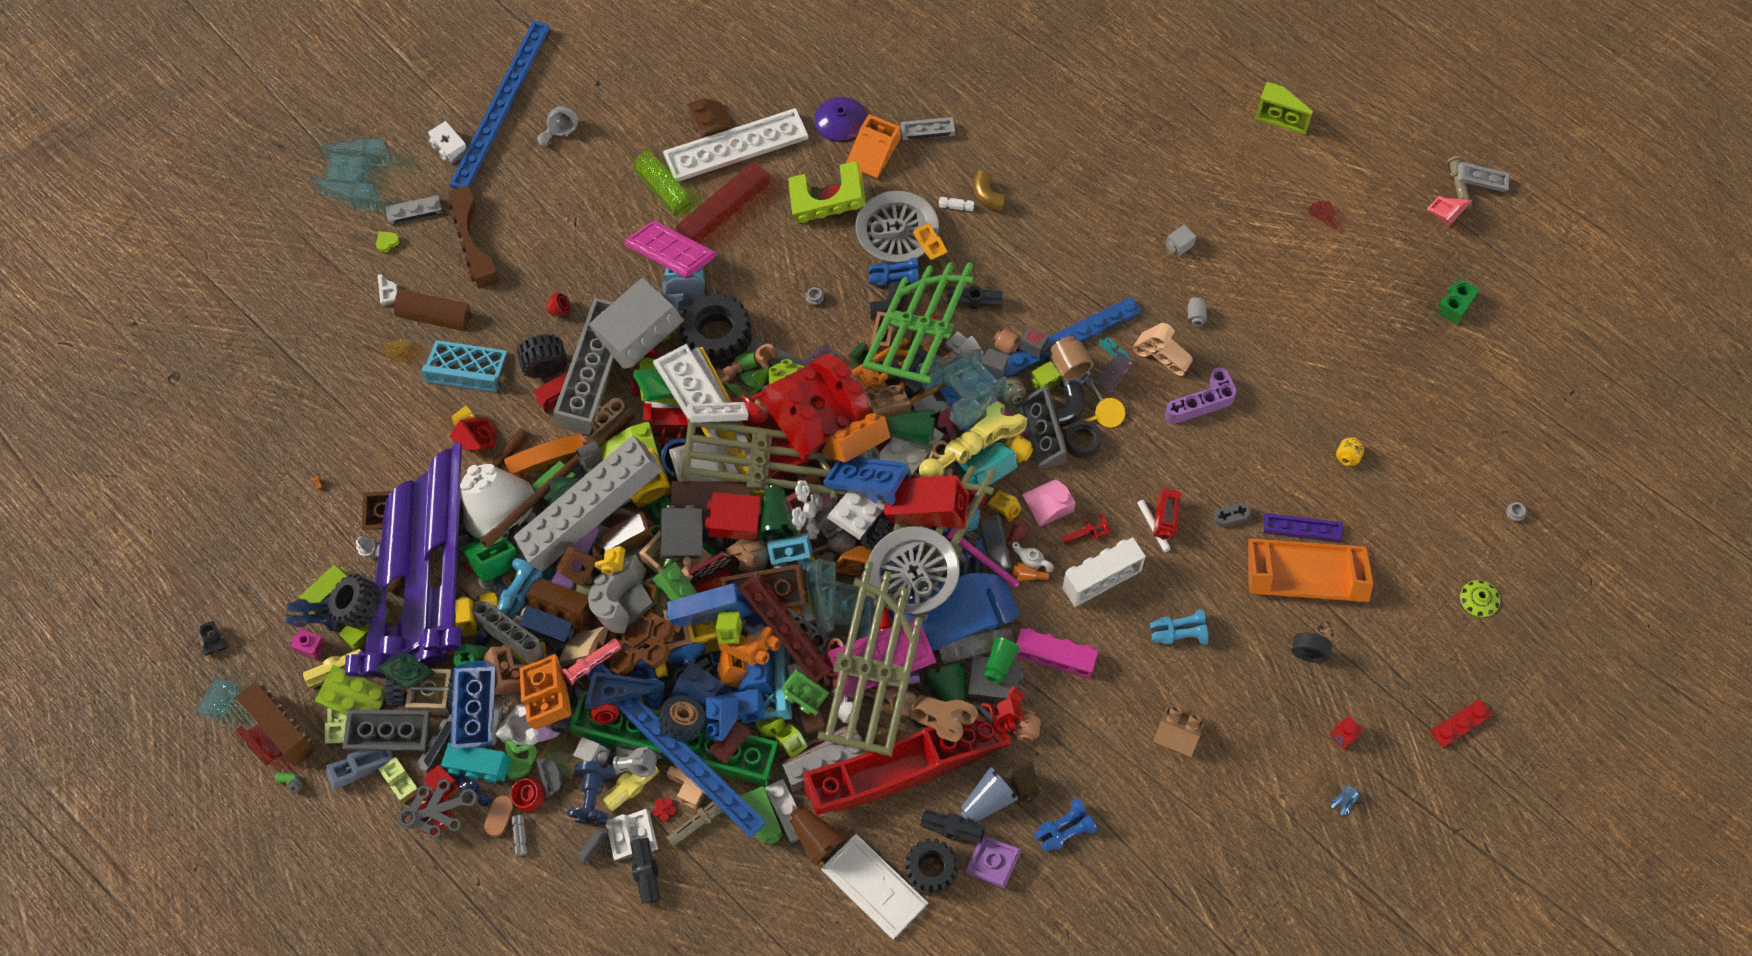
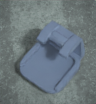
M698 277L672 278L670 281L662 282L663 297L674 306L680 316L684 314V309L687 306H691L690 302L694 299L699 300L700 296L705 295L704 283Z

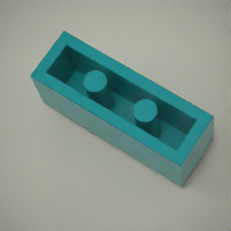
M448 743L441 766L449 775L459 777L460 774L472 780L484 778L487 782L496 783V781L504 782L511 758L502 751L477 747L451 749L450 743Z

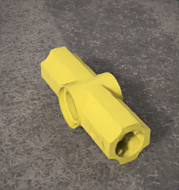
M358 649V650H356V651H354V652H351V653H349V654H346V655L359 654V652H362V651H361L360 649ZM346 655L330 657L323 662V665L303 672L308 688L313 689L322 685L332 665L345 670Z
M656 767V772L647 777L636 776L630 771L625 772L619 777L616 785L602 795L600 799L613 812L628 798L631 799L638 795L644 785L659 773V769Z

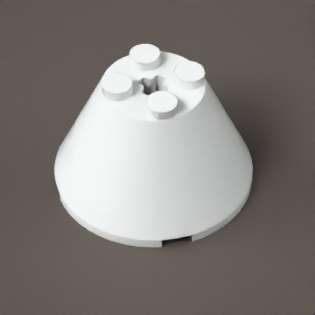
M493 464L470 466L460 484L463 523L466 530L472 536L481 539L535 492L531 484L522 478L495 467ZM533 507L511 527L515 524L520 525L529 516ZM505 531L501 536H503V535H505V534H507V533H509V532H508V531Z

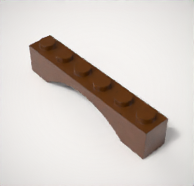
M469 185L448 191L450 198L447 199L450 210L454 209V213H451L454 224L458 223L459 226L456 228L458 237L463 239V242H460L463 253L467 252L468 255L465 257L467 267L472 268V271L469 272L472 282L476 281L478 288L499 282L492 258L479 250L471 240V222L477 209Z

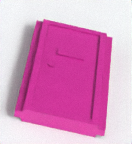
M651 221L624 242L625 246L685 278L694 274L716 256V252L657 221Z
M916 618L908 620L912 629L914 628ZM902 625L892 664L904 667L909 640ZM892 627L878 632L872 657L873 660L884 662ZM920 627L921 631L911 672L936 663L923 627ZM869 636L855 641L852 655L864 657ZM846 645L828 651L833 668L838 652L844 653ZM847 675L843 691L845 698L856 694L859 677ZM867 679L865 690L879 685V682Z

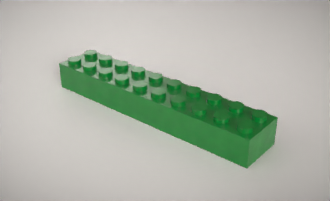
M582 690L570 724L572 736L584 737L594 742L629 750L648 747L655 754H660V759L670 761L620 711L618 717L609 724H599L592 720V708H585L588 692ZM649 708L659 718L660 711ZM704 723L703 729L697 738L695 737L694 740L684 742L716 774L763 787L768 786L778 753L777 741L750 734L743 736L730 729L729 733L744 738L739 744L729 743L725 746L724 753L728 757L725 761L715 754L721 748V741L706 739V723ZM732 744L736 745L737 747L728 755L726 752L727 747Z

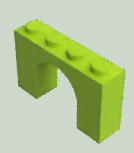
M857 161L839 165L841 187L833 197L826 200L812 198L811 184L806 174L788 178L792 215L797 223H805L809 220L841 214L845 211L857 210L866 206L862 171Z
M333 565L299 598L306 599L308 602H322L331 596L332 590L336 587L335 585L343 577L346 578L349 573L343 567L339 569ZM386 607V624H388V623L392 620V619L390 618V616L388 615V613H389L390 611H389V609H388L387 607ZM318 610V611H312V612H313L314 614H320V613L323 612L324 610ZM367 623L365 627H360V629L346 626L339 633V636L354 651L361 650L367 642L369 624Z

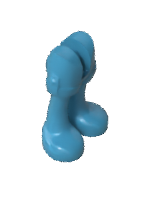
M518 558L512 561V567L517 571V575L508 590L502 592L497 607L499 611L505 613L510 619H514L525 606L524 600L527 597V592L538 578L543 579L544 577L541 571L534 569V566L530 565L527 561ZM525 579H527L526 582H525V584H524V586H523V588H522L521 591L518 593V591H519L521 585L523 584V582L525 581Z
M1198 609L1195 611V614L1184 618L1170 619V617H1163L1151 622L1150 629L1155 632L1152 634V641L1155 643L1172 644L1173 640L1194 637L1199 640L1201 645H1208L1207 625H1205L1204 610ZM1187 625H1196V626H1197V627H1193V628L1175 630V628L1181 627V626H1187Z

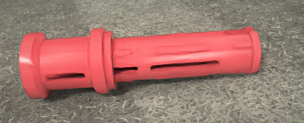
M614 638L585 659H578L576 664L568 669H563L562 673L570 685H574L576 680L583 675H589L592 668L622 648Z

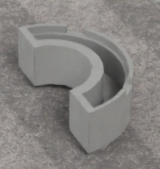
M635 555L624 556L623 569L610 575L601 573L596 576L589 592L588 602L591 611L605 628L611 632L625 633L630 616L621 606L619 600L628 590L642 583L646 571Z

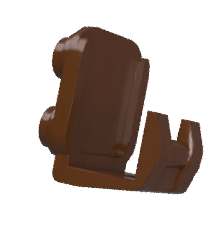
M570 543L557 566V570L577 585L582 587L583 585L590 586L595 577L592 574L593 568H596L595 562L604 560V558L601 557L602 552L597 544L593 543L590 553L587 554L575 550L574 544ZM573 562H582L583 566L580 571H574L571 568Z

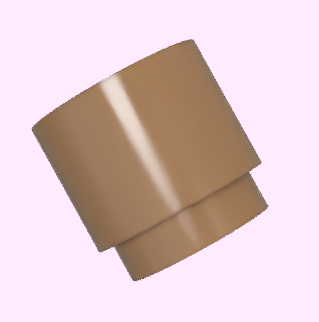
M1068 336L1059 340L1051 348V358L1064 381L1076 380L1088 373L1093 367V361L1082 342L1074 336Z

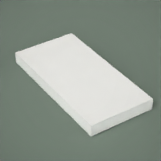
M687 344L653 361L654 366L688 420V404L724 403Z

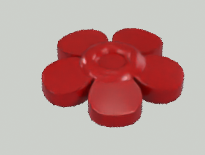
M666 798L664 804L661 799L655 801L654 804L657 808L652 810L654 817L660 816L661 821H668L669 815H675L676 808L672 806V799Z

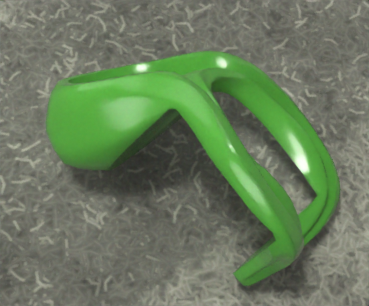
M507 740L505 750L511 761L506 775L512 781H519L529 774L537 756V750L534 745L524 744L517 747L515 742ZM525 750L529 752L528 759H520L514 755V753H520Z

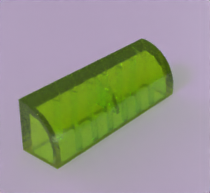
M648 148L638 155L632 166L633 171L673 216L691 205L688 193Z

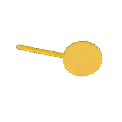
M1106 398L1096 406V416L1084 420L1093 421L1097 419L1104 427H1116L1124 420L1125 408L1117 399ZM1070 425L1064 426L1062 429L1067 430Z

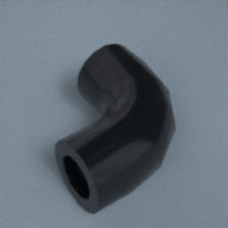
M892 282L888 285V297L885 300L870 302L871 320H876L877 312L887 313L900 282ZM906 295L902 296L896 311H900L904 306Z
M1079 382L1070 383L1063 388L1066 404L1054 408L1059 426L1075 421L1083 412L1085 397Z

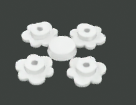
M799 480L795 491L798 495V500L805 502L803 511H801L800 507L793 509L792 523L796 526L797 530H801L806 518H808L806 530L809 533V538L817 539L820 528L813 517L822 510L823 498L819 493L813 492L810 496L811 501H807L809 487L806 481Z

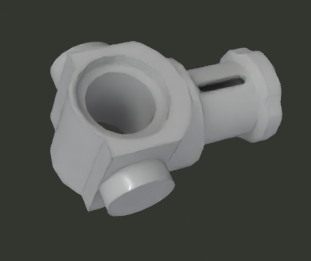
M641 747L634 750L627 757L615 756L613 760L614 771L617 774L630 771L639 777L651 776L656 772V754L648 747Z

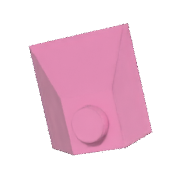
M1057 479L1022 494L1039 527L1074 512L1075 500L1068 488Z

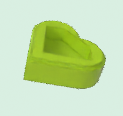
M379 231L376 241V247L379 252L386 253L399 244L397 234Z

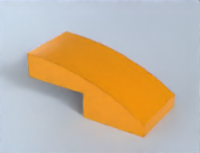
M930 223L913 230L915 238L930 260L947 253L939 236H936Z

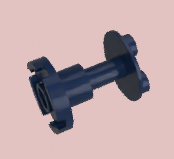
M581 761L578 765L575 764L573 773L575 776L583 778L581 791L585 792L583 808H571L567 811L568 816L575 818L576 823L586 824L587 821H594L596 824H607L609 815L603 811L596 810L595 807L597 794L602 793L603 782L611 781L615 778L613 766L607 764V768L600 766V762Z

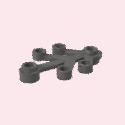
M442 779L437 783V789L427 807L418 811L423 800L429 798L431 794L428 787L421 786L417 789V795L410 808H405L399 813L398 823L404 829L416 827L428 833L431 838L437 839L441 835V829L436 825L430 826L420 820L430 817L448 826L452 832H458L462 826L461 822L455 818L451 819L441 814V812L462 805L472 807L477 803V794L471 789H466L460 794V797L438 804L444 793L448 792L451 788L450 783ZM442 783H447L446 789L440 788ZM423 789L427 790V794L425 796L420 795V792ZM467 796H473L471 802H466ZM411 815V822H406L405 818ZM458 822V827L452 829L451 824ZM432 829H438L436 835H431Z

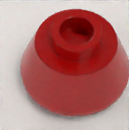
M555 292L547 301L546 308L553 316H566L570 311V302L564 294Z
M614 703L594 707L591 711L592 720L599 724H609L619 715V710Z

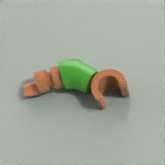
M771 344L760 346L756 352L739 354L734 358L730 367L727 366L723 369L726 375L721 379L723 386H725V382L729 383L734 379L736 373L746 372L759 365L764 369H768L767 361L777 359L779 355Z

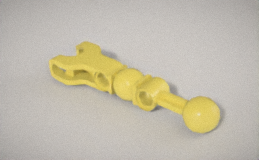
M999 401L987 407L986 417L978 422L969 432L962 434L960 438H956L948 443L945 448V455L939 459H925L920 464V477L942 476L944 468L952 462L956 461L959 464H964L972 455L979 453L981 449H985V447L992 445L999 439L1014 438L1026 429L1027 418L1021 414L1005 416V405Z

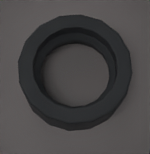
M1076 421L1066 431L1065 447L1074 457L1089 458L1099 450L1102 439L1101 431L1097 425L1090 421ZM1078 431L1089 432L1094 437V443L1087 448L1078 447L1072 442V435Z
M1299 633L1294 637L1292 653L1297 658L1305 661L1326 662L1330 658L1333 644L1327 637L1319 634Z

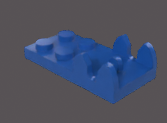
M855 457L846 463L837 460L824 480V485L826 488L866 493L868 498L876 504L880 498L879 495H881L889 505H893L896 500V490L904 478H910L911 471L908 463Z

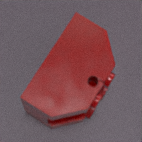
M828 353L794 373L766 386L759 397L802 460L823 449L827 439L835 435L836 431L846 429L851 423L860 421L870 414L867 395L858 380L854 381L851 378L852 372L844 360ZM818 397L822 399L824 408L821 410L813 408L810 403L811 398Z

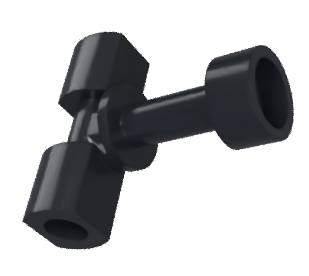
M922 348L917 350L915 359L909 368L910 372H914L920 364L924 363L928 354L926 350ZM894 360L892 361L890 367L898 369L902 368ZM888 374L894 380L898 378L905 384L903 388L912 395L922 386L919 381Z

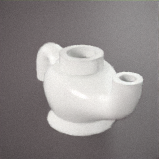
M1018 542L1013 543V549L1020 556L1024 565L1035 570L1044 566L1048 573L1053 572V564L1046 561L1039 550L1035 548H1021Z

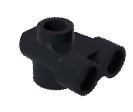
M214 621L200 625L199 633L203 639L204 645L202 650L204 656L228 648L226 640L221 638ZM210 631H214L213 634L208 637V633Z

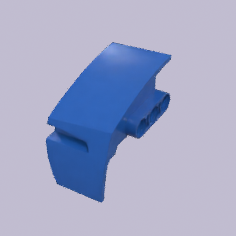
M969 573L958 578L954 591L944 603L931 611L925 612L928 614V618L926 621L922 620V627L930 647L934 651L981 630L983 632L992 630L1011 622L1020 615V612L1007 582L1000 576L987 573ZM937 584V587L940 589L944 586V584ZM925 586L924 588L920 589L919 591L925 592V590H926L927 587ZM914 593L911 594L908 604H916ZM888 609L890 617L893 622L895 612L891 609ZM905 614L908 620L916 618L909 614Z

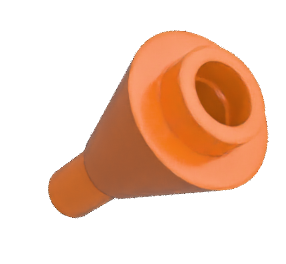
M1018 562L1017 566H1013L1012 577H1015L1017 581L1035 579L1048 581L1049 573L1039 572Z

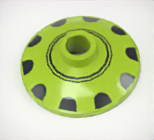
M1474 580L1468 582L1462 588L1460 602L1469 614L1484 618L1493 615L1498 610L1500 595L1497 589L1490 583ZM1479 594L1484 595L1485 598H1481Z

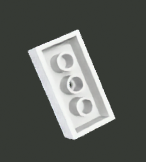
M1133 537L1129 540L1123 539L1114 548H1106L1099 556L1095 558L1089 557L1082 565L1069 568L1065 573L1062 588L1074 607L1141 572L1146 556Z

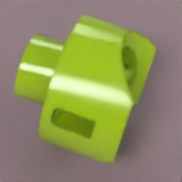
M771 707L765 709L766 712L776 711ZM782 717L756 721V727L760 735L766 738H775L774 736L778 735L785 726V721Z

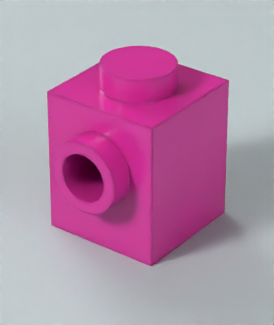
M300 629L294 635L291 647L297 654L318 661L326 642L321 636Z

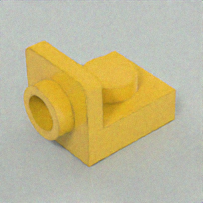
M1000 490L987 503L990 509L1003 514L1008 522H1012L1021 511V506L1016 497Z
M618 546L605 550L604 560L595 562V567L607 575L621 571L623 569L625 549Z

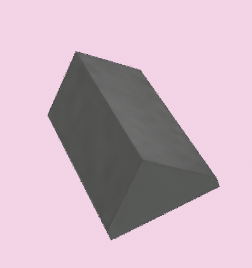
M1044 385L1018 404L1021 415L1027 418V437L1032 443V455L1037 469L1063 465L1066 462L1067 450L1048 386Z
M348 710L342 749L425 751L431 740L429 710Z

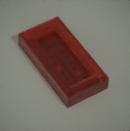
M736 720L723 741L717 740L709 749V753L726 764L751 734V731Z

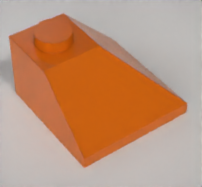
M865 546L854 547L842 554L830 567L829 572L862 578L865 564L869 560L872 551Z

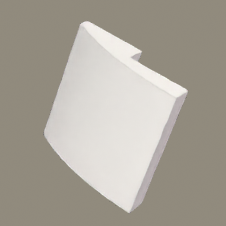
M644 809L628 816L623 814L607 820L606 826L615 861L633 857L630 842L635 839L649 838L651 852L658 850L649 810Z

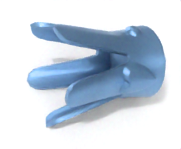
M1345 786L1342 793L1331 801L1333 802L1331 808L1341 804L1343 806L1341 815H1345L1347 810L1349 815L1352 805L1359 797L1358 792L1355 790L1356 787Z

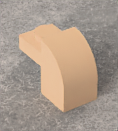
M670 766L667 772L668 778L683 785L677 795L679 802L698 810L705 794L678 767Z

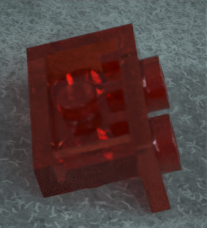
M258 724L249 730H246L243 725L235 730L266 766L282 754L280 749Z

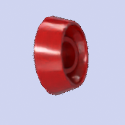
M525 777L517 781L510 793L514 807L524 813L536 810L542 804L545 796L543 784L533 777Z

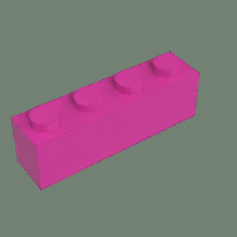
M1021 628L1016 643L1021 648L1016 656L1017 658L1091 679L1098 650H1095L1094 647L1089 645L1081 646L1069 639H1057L1052 634H1040L1031 628Z

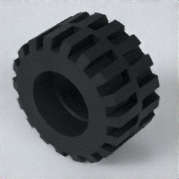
M553 334L530 337L523 341L516 351L521 370L529 378L550 377L559 373V371H562L567 366L568 359L562 339Z
M349 574L346 578L343 577L331 592L328 609H330L329 614L333 620L351 628H363L372 621L373 617L375 618L380 608L379 605L382 600L380 597L382 594L381 590H379L380 587L376 583L356 574Z
M927 838L925 842L922 843L920 840L917 842V846L913 845L910 848V853L906 856L905 873L907 881L913 885L912 888L915 891L918 889L920 894L929 893V896H933V893L940 895L942 891H948L950 885L953 886L957 877L958 862L951 846L948 848L947 843L944 841L940 843L939 839L934 838V841H930V838ZM933 857L943 863L944 870L938 876L928 877L919 870V864L922 860Z

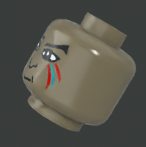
M1010 376L1005 378L999 387V391L1007 404H1019L1027 394L1021 379L1018 377Z

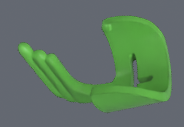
M769 369L750 370L739 376V379L744 384L754 389L751 393L743 392L735 383L728 384L725 382L724 385L736 398H743L742 394L750 397L755 395L769 379Z

